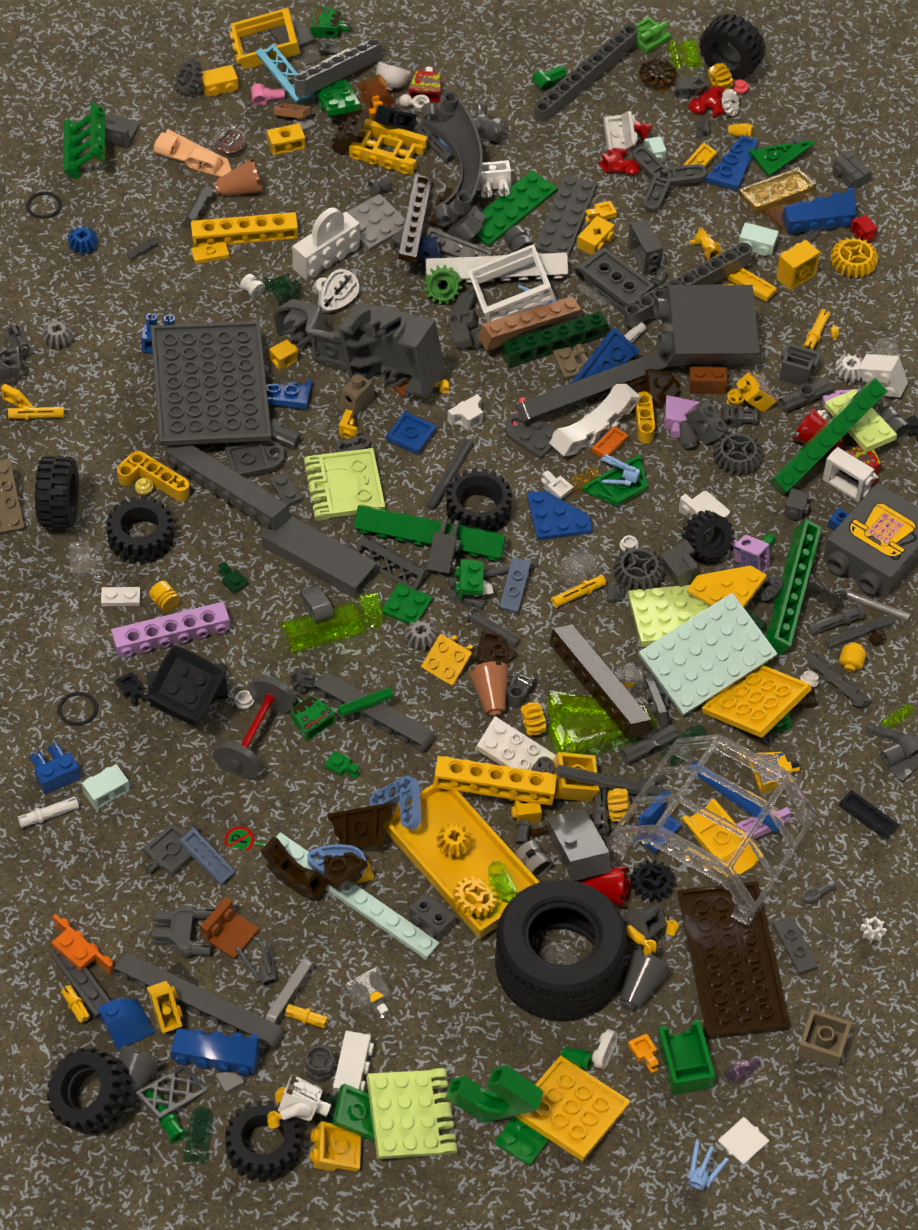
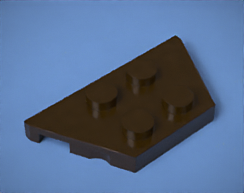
M390 802L329 813L327 817L335 827L333 830L339 838V844L355 846L358 849L381 846L395 812L396 804Z

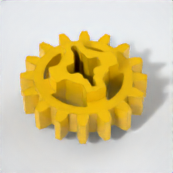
M471 876L469 881L463 878L462 882L458 881L453 891V901L457 902L455 907H461V913L469 912V917L473 914H476L477 918H480L481 914L486 917L488 912H493L498 901L496 899L498 893L493 892L495 887H489V881L481 882V877L475 880Z

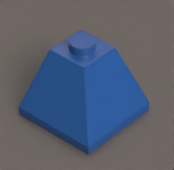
M116 998L98 1007L99 1019L117 1051L121 1050L122 1046H130L156 1033L137 999Z

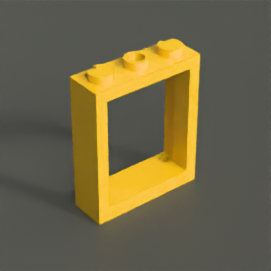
M288 8L231 24L232 31L229 32L231 40L235 41L232 45L234 52L238 53L235 55L237 64H241L242 69L253 68L263 65V63L258 58L256 52L244 55L240 37L286 25L290 42L277 45V49L285 58L301 54ZM274 50L267 54L271 60H276L277 54Z

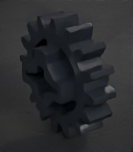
M654 859L653 863L646 860L645 865L638 863V868H634L633 874H631V888L635 889V895L642 894L641 899L643 900L645 897H648L649 902L652 901V898L660 902L661 896L666 899L668 893H672L675 884L674 873H670L671 867L664 868V862H661L659 865L656 859Z

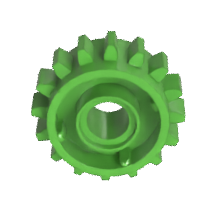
M436 265V270L430 269V275L425 274L428 279L423 281L424 284H427L423 289L424 291H429L427 297L433 296V302L437 299L439 304L442 301L448 304L449 299L454 301V295L460 294L457 290L462 288V286L458 282L462 280L461 278H456L458 272L452 273V267L448 270L446 265H443V268ZM446 280V288H438V282Z

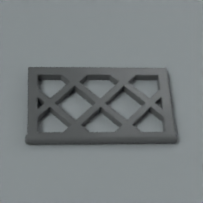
M182 1065L139 1089L134 1094L160 1120L202 1096L208 1089L186 1065ZM184 1071L187 1079L178 1078L175 1075ZM164 1081H171L170 1089L158 1087V1084ZM174 1082L186 1084V1091L174 1090ZM190 1085L197 1086L200 1090L195 1093H190L189 1087ZM148 1090L154 1091L153 1099L145 1097L142 1093ZM157 1092L169 1094V1100L156 1099ZM173 1095L185 1097V1099L178 1103L172 1102ZM155 1104L168 1106V1108L159 1112L155 1108Z

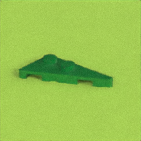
M807 140L796 144L786 143L777 146H765V148L761 149L751 148L748 153L766 176L770 177L814 146L815 142Z

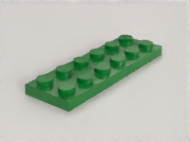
M531 170L509 188V195L505 196V193H503V196L498 197L481 211L486 218L481 224L482 228L473 237L487 247L492 246L511 227L516 226L554 195L558 187Z

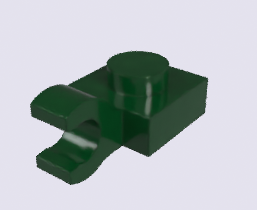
M226 562L218 565L220 568L218 572L224 577L222 584L233 594L249 585V581L237 569L232 572Z

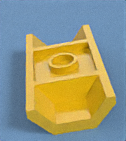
M712 799L703 810L693 816L685 815L682 817L684 823L694 833L693 836L717 865L720 864L731 878H738L753 869L763 858V855L715 799Z

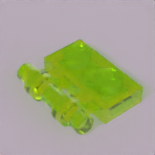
M697 39L681 40L680 45H677L675 40L669 41L668 50L671 53L670 59L674 67L679 68L680 63H684L685 68L702 66Z

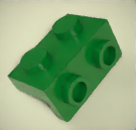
M461 559L459 567L456 566L455 578H458V581L455 582L454 591L458 593V600H462L463 594L482 596L483 561Z

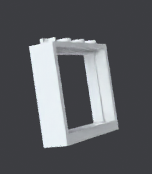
M534 244L468 270L487 322L520 313L556 299ZM530 263H536L544 283L543 285L487 307L479 286L480 283Z

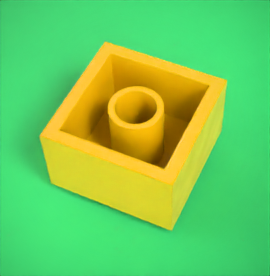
M804 240L801 243H797L790 250L782 252L779 256L776 279L791 291L812 278L817 273L820 251L807 240Z
M558 752L552 760L555 764V769L560 764L597 773L595 755ZM557 776L554 799L592 801L600 791L599 785Z

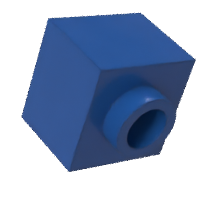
M839 507L830 517L828 528L835 531L850 513Z

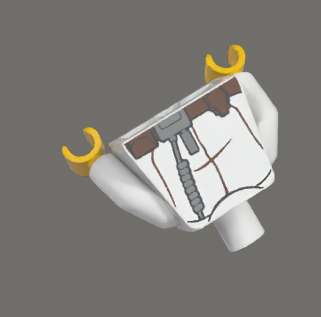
M291 1075L286 1088L280 1087L275 1093V1100L277 1103H280L278 1109L280 1113L272 1111L268 1114V1126L271 1129L280 1126L279 1119L286 1120L294 1116L311 1121L315 1112L327 1116L331 1104L320 1100L322 1093L320 1088L295 1075Z

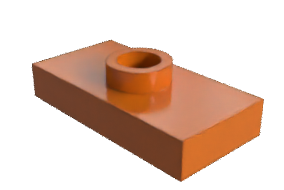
M613 426L592 447L591 452L600 458L604 457L605 454L612 456L628 440L629 435Z

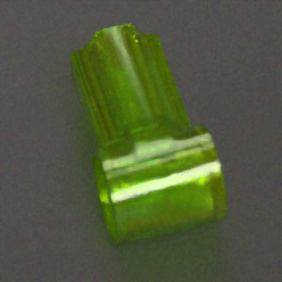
M499 861L492 862L488 866L489 884L494 886L502 902L509 903L519 892L510 879L505 864Z

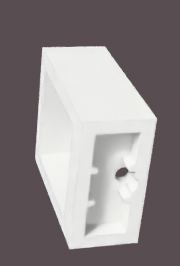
M837 447L827 457L823 480L860 502L871 490L870 486L874 481V469ZM839 470H842V471H844L845 473H847L848 475H850V476H852L853 478L857 479V480L859 481V483L855 482L854 480L850 479V478L847 477L846 475L842 474L841 472H839Z

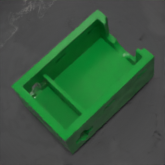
M700 1020L693 1021L690 1030L676 1035L668 1034L669 1027H659L657 1041L672 1095L713 1088L715 1073Z

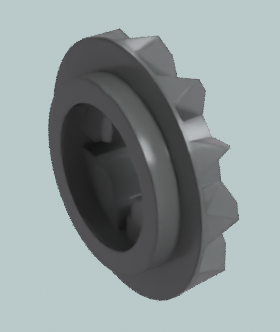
M775 574L767 576V579L756 592L757 597L761 601L775 597L782 588V578Z

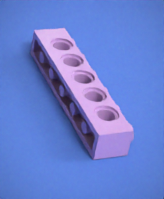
M219 602L111 629V634L117 656L130 657L134 653H146L158 647L166 648L171 644L186 643L191 639H202L215 633L223 634L230 630V620L224 602Z

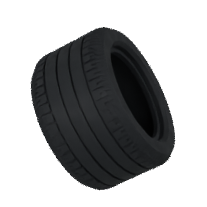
M568 879L546 880L545 882L542 881L541 883L538 882L537 884L530 885L520 891L506 905L497 926L495 968L499 983L506 995L524 1011L532 1015L534 1014L536 1017L539 1016V1018H547V1020H574L597 1011L614 995L622 978L627 945L626 928L622 916L607 896L594 889V887H590V885L585 883L582 884V882L578 883V881H569ZM564 928L583 935L592 943L593 949L584 959L577 963L556 965L541 959L533 951L529 938L546 929Z

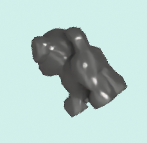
M478 102L474 107L476 113L473 114L475 117L473 121L478 134L485 132L487 139L491 143H496L505 135L506 122L501 117L490 119L487 116L486 111L488 108L486 103Z

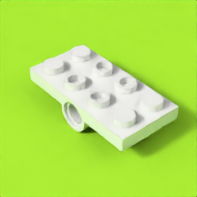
M496 716L475 747L477 751L498 763L499 766H509L518 769L531 770L540 757L545 756L553 760L556 756Z

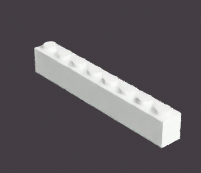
M567 253L538 254L547 276L553 275V279H560L568 274ZM506 255L425 259L426 274L430 275L431 268L436 270V265L440 268L446 265L448 270L450 267L453 268L452 273L458 272L456 278L465 279V283H470L472 281L468 270ZM535 262L495 277L501 278V281H511V277H518V280H529V276H536V279H542ZM494 278L485 282H492L494 281Z

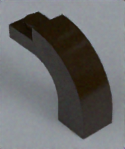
M273 837L260 850L268 862L266 866L273 875L301 896L316 899L328 886L318 870L308 869L297 863L289 855L278 838Z

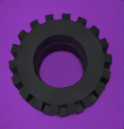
M705 510V512L699 511L698 515L693 514L692 519L686 521L688 524L683 528L685 533L682 534V538L687 540L695 550L693 554L705 561H715V558L719 560L723 554L725 556L728 554L727 550L733 546L731 545V542H734L732 535L735 533L731 529L732 524L726 518L715 512ZM713 527V538L710 542L703 544L704 533Z

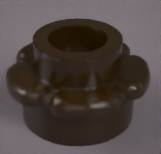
M876 628L868 639L872 642V645H880L885 638V635H883L884 630L881 631L879 628Z

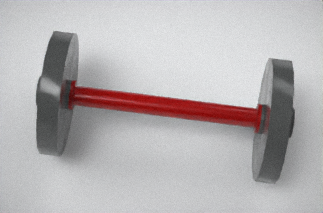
M256 676L249 685L250 695L261 705V708L241 745L230 741H222L217 744L213 752L214 760L222 769L242 778L256 777L261 768L260 760L248 747L268 709L279 713L288 712L296 702V696L291 688L282 681L270 676Z

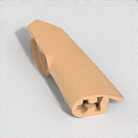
M167 129L166 133L162 132L155 142L154 154L184 162L189 168L206 173L209 172V174L219 177L231 171L228 159Z

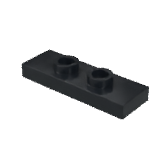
M853 790L839 802V806L885 840L899 828V824Z

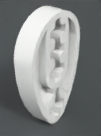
M338 269L327 277L318 296V305L321 306L323 313L335 312L348 305L357 296L359 282L356 276L348 270ZM348 278L349 282L338 295H335V291ZM329 299H331V302L329 303L328 307H325V303Z

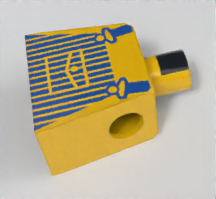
M748 372L736 383L745 400L762 412H766L777 402L767 383L760 375Z
M783 752L752 753L750 765L761 794L789 785L792 773L800 771L799 762L797 760L787 762Z

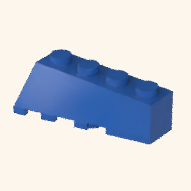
M854 188L847 189L848 192L841 194L839 191L834 192L832 196L827 198L820 196L809 203L803 201L785 206L781 219H783L787 234L811 230L816 231L820 227H824L823 230L851 226L852 220L856 217Z
M177 1029L171 1049L172 1060L180 1065L190 1063L202 1069L212 1067L216 1068L219 1072H237L240 1076L255 1075L260 1056L259 1034H252L251 1038L242 1037V1033H233V1036H225L222 1032L214 1031L210 1035H206L202 1030Z

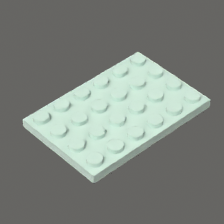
M731 593L638 652V655L680 714L684 716L775 658L777 652L735 595Z

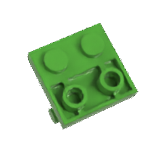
M647 17L636 24L638 40L635 45L646 54L671 40V34L665 30L669 26L667 21L657 24L650 17Z

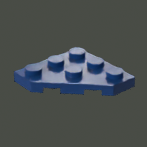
M547 491L527 493L537 541L592 534L593 529L588 514Z

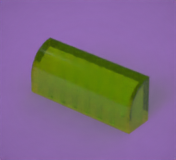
M352 602L333 608L334 618L315 623L310 615L282 622L280 625L287 646L292 653L365 632L361 613Z

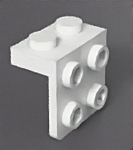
M631 111L625 112L622 115L603 118L607 150L612 148L629 149L636 145L638 138L633 126L635 125V117Z
M707 491L701 492L693 499L687 494L680 497L679 512L687 519L691 520L693 514L698 515L699 511L705 512V510L715 512L724 518L730 515L729 509Z

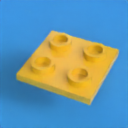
M440 633L421 667L453 686L473 654L471 650H474L475 647L471 644L468 647H462L455 642L459 640L458 636L454 635L451 638H447Z

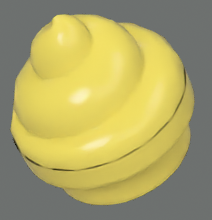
M141 478L135 483V490L140 495H148L154 489L153 482L148 478Z

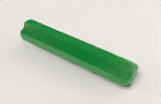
M388 687L339 705L338 712L343 717L392 699L394 697L393 691Z

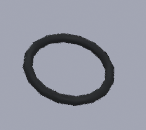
M49 191L35 193L26 202V209L29 214L40 219L53 217L62 208L60 197ZM50 195L57 199L58 208L51 214L39 215L30 209V203L37 196Z
M85 692L69 693L58 704L59 717L65 723L72 726L88 724L98 713L96 699L91 694ZM85 696L93 702L94 712L84 721L73 722L63 716L62 705L70 697Z

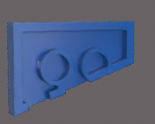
M306 380V383L297 384L294 381L289 382V385L281 386L278 383L266 384L268 404L307 409L312 380Z

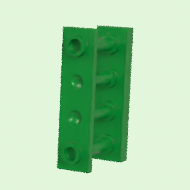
M94 102L90 103V114L78 123H74L69 118L64 121L63 172L73 179L80 178V166L93 157L102 162L105 161V110ZM90 123V127L81 132V128ZM90 135V139L81 145V141ZM90 148V152L81 157V153Z

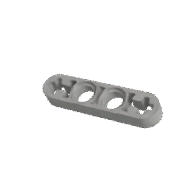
M306 958L301 961L265 1017L266 1020L278 1025L286 1013V1007L297 996L298 993L296 992L299 987H303L315 966L314 962Z

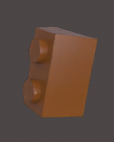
M688 366L689 394H725L727 386L726 367Z

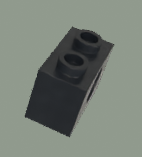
M379 104L375 121L385 126L413 131L417 114L408 110Z

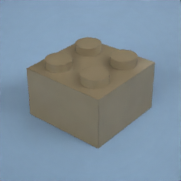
M811 1009L797 1056L838 1069L852 1022Z

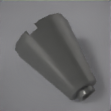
M634 950L631 953L620 998L623 1003L622 1006L631 1011L642 1006L670 971V968H667L668 965L651 954L643 956L641 955L643 951Z
M122 1046L118 1059L128 1069L127 1075L131 1076L132 1084H129V1087L132 1088V1095H129L128 1099L130 1100L129 1106H131L137 1098L134 1093L146 1086L159 1068L160 1062L157 1058L144 1051L140 1053L134 1051L135 1048Z

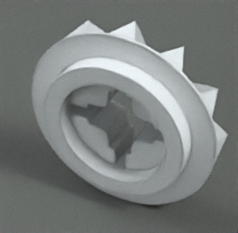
M726 89L722 95V106L729 116L737 115L740 110L739 97H737V93L733 89Z

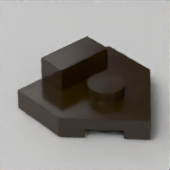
M645 370V377L647 378L646 392L652 396V402L655 407L661 408L666 402L667 395L674 396L679 391L680 383L670 371Z
M481 631L480 642L477 646V665L485 662H496V665H501V662L506 664L516 658L518 654L506 644L501 634Z
M353 852L334 857L332 855L324 856L325 883L339 892L343 888L349 890L362 878L361 871L368 866L367 861Z

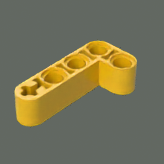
M141 451L132 452L117 467L118 481L123 486L132 485L139 477L148 478L156 488L178 501H185L190 497L189 482L186 478Z

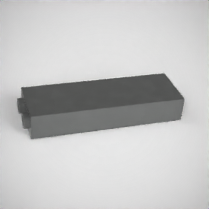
M291 515L275 531L269 527L261 535L263 548L353 598L360 594L377 573V562Z

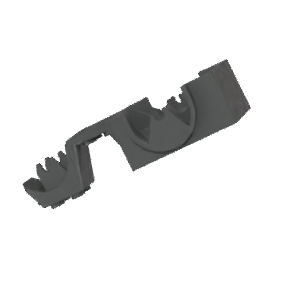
M291 299L278 307L273 315L279 336L292 334L288 340L291 344L299 341L298 348L311 341L313 347L311 355L313 359L341 366V369L348 370L350 379H352L353 375L358 374L370 380L374 374L381 371L384 386L393 382V388L411 379L404 389L406 398H410L412 394L427 397L445 372L436 320L404 313L391 306H373L358 302L336 333L327 332L321 306Z

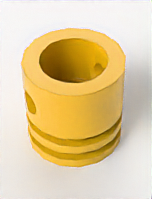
M166 581L156 583L149 592V597L164 613H168L176 608L181 601V597Z

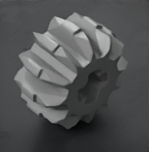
M56 319L55 322L49 321L48 325H44L42 338L45 345H49L51 349L56 346L59 350L61 345L66 348V343L71 344L73 331L69 323H65L64 320L58 322Z
M417 618L416 623L410 621L409 627L405 629V641L408 642L409 648L415 646L416 651L419 647H422V650L425 651L426 646L431 649L433 643L437 640L436 628H434L432 622L427 623L426 619L420 622Z

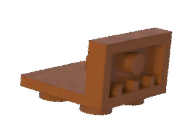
M227 897L223 899L200 926L202 939L211 943V945L233 959L239 955L236 947H239L242 951L259 931L257 926L233 911V902Z

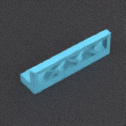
M274 44L265 50L260 48L256 51L258 58L296 105H302L314 96V93L303 98L295 95L294 85L290 84L288 76L294 77L298 73ZM274 50L277 54L276 60H271L267 54ZM278 64H285L287 66L286 72H281L278 69Z

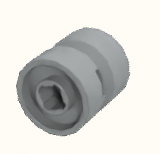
M535 840L524 843L515 852V855L536 878L546 873L552 866L551 860L545 853H542V849Z

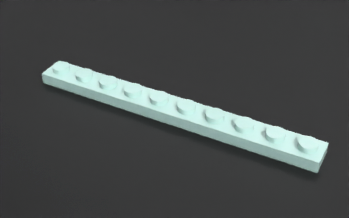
M280 832L275 838L279 839L289 855L303 867L311 869L307 863L309 852ZM356 884L349 890L343 888L340 892L330 885L325 888V890L427 960L439 947L438 941Z

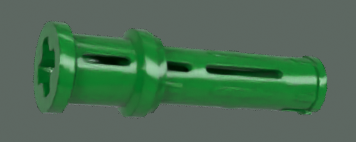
M148 1090L144 1092L147 1098L153 1099L154 1091ZM157 1092L156 1099L163 1100L159 1092ZM155 1104V1108L159 1112L168 1108L167 1106ZM170 1113L160 1119V1127L167 1132L168 1140L171 1144H175L187 1136L185 1129L180 1127L179 1119L176 1115Z

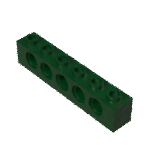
M601 311L503 342L502 357L509 368L552 355L554 350L567 347L573 348L576 344L580 343L583 345L606 337L608 323Z

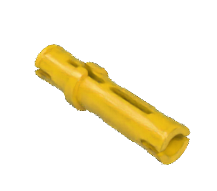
M826 309L820 310L811 331L806 335L807 340L802 347H809V349L814 350L816 343L821 339L822 330L831 315L829 311L824 315Z
M25 406V408H8L9 420L25 419V421H29V419L64 418V407L29 408V406Z
M602 574L589 581L584 580L580 585L551 597V602L557 609L585 594L590 595L592 591L606 586V580Z

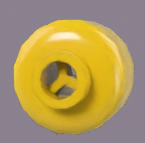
M848 643L841 650L839 663L847 672L854 673L855 670H861L864 666L866 651L858 643Z

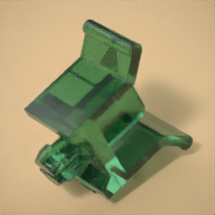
M289 273L275 279L263 278L264 290L275 295L278 299L279 307L291 299H299L301 283L299 280H294L291 283Z

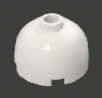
M382 62L377 64L376 79L384 85V89L393 91V88H401L409 78L410 71Z

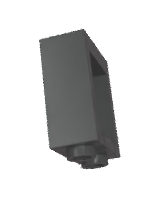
M647 219L631 222L628 247L643 275L655 274L661 267L663 248Z

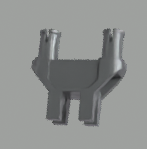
M189 902L173 912H156V927H170V930L153 929V944L170 945L184 958H189L192 955L210 956L211 943H197L191 939L194 920L196 918L207 919L215 910V907L197 906V904Z

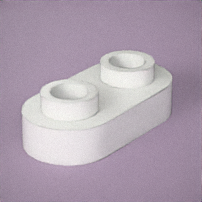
M608 1029L605 1033H602L598 1050H595L592 1056V1062H594L595 1067L601 1069L607 1067L617 1044V1031Z

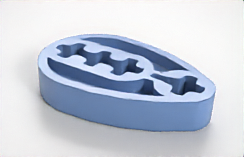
M343 844L321 846L311 850L307 855L308 866L313 870H318L323 877L324 856L326 855L334 857L353 852L362 859H366L363 852L357 847ZM319 857L318 861L314 862V859ZM366 868L363 871H361L362 876L364 875Z

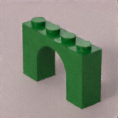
M508 1065L492 1069L487 1088L491 1091L482 1088L467 1076H462L451 1080L445 1098L478 1121L485 1123L538 1110L544 1091Z

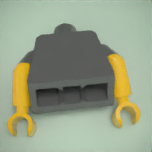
M661 904L631 910L622 917L626 928L627 940H633L638 945L642 944L644 946L643 953L646 956L656 952V942L646 939H650L663 926H667L666 934L675 936L679 927L678 922L666 920L667 917L664 916Z

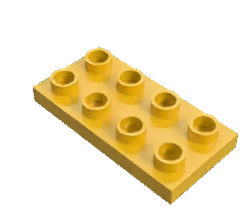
M432 784L420 792L421 823L419 827L415 830H409L402 826L399 805L395 809L386 833L476 936L481 939L497 928L500 916L510 900L520 891L526 889V887L537 884L539 881L459 791L433 787ZM413 799L409 801L408 807L411 805ZM448 823L452 827H455L456 823L459 824V828L465 826L466 832L470 833V847L467 848L465 854L460 852L459 857L452 854L449 858L448 852L442 854L441 848H437V834L440 833L441 827L447 828ZM471 876L475 880L481 877V882L483 883L489 881L488 886H494L493 892L498 893L496 898L498 901L493 912H488L486 917L481 914L480 918H477L476 914L469 917V912L467 911L461 913L462 908H456L457 902L453 901V891L458 881L462 882L463 878L469 881Z

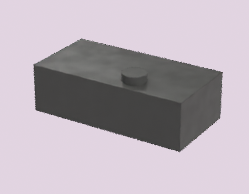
M585 808L546 817L549 839L571 880L576 881L611 872L610 852Z

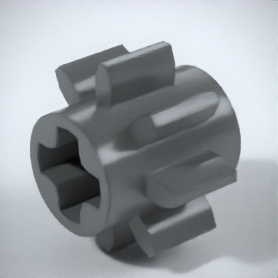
M297 668V672L291 673L289 683L293 686L292 690L306 693V689H310L313 685V676L309 675L310 670Z

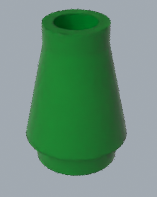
M564 1047L561 1052L562 1057L582 1070H589L593 1063V1054L588 1050Z

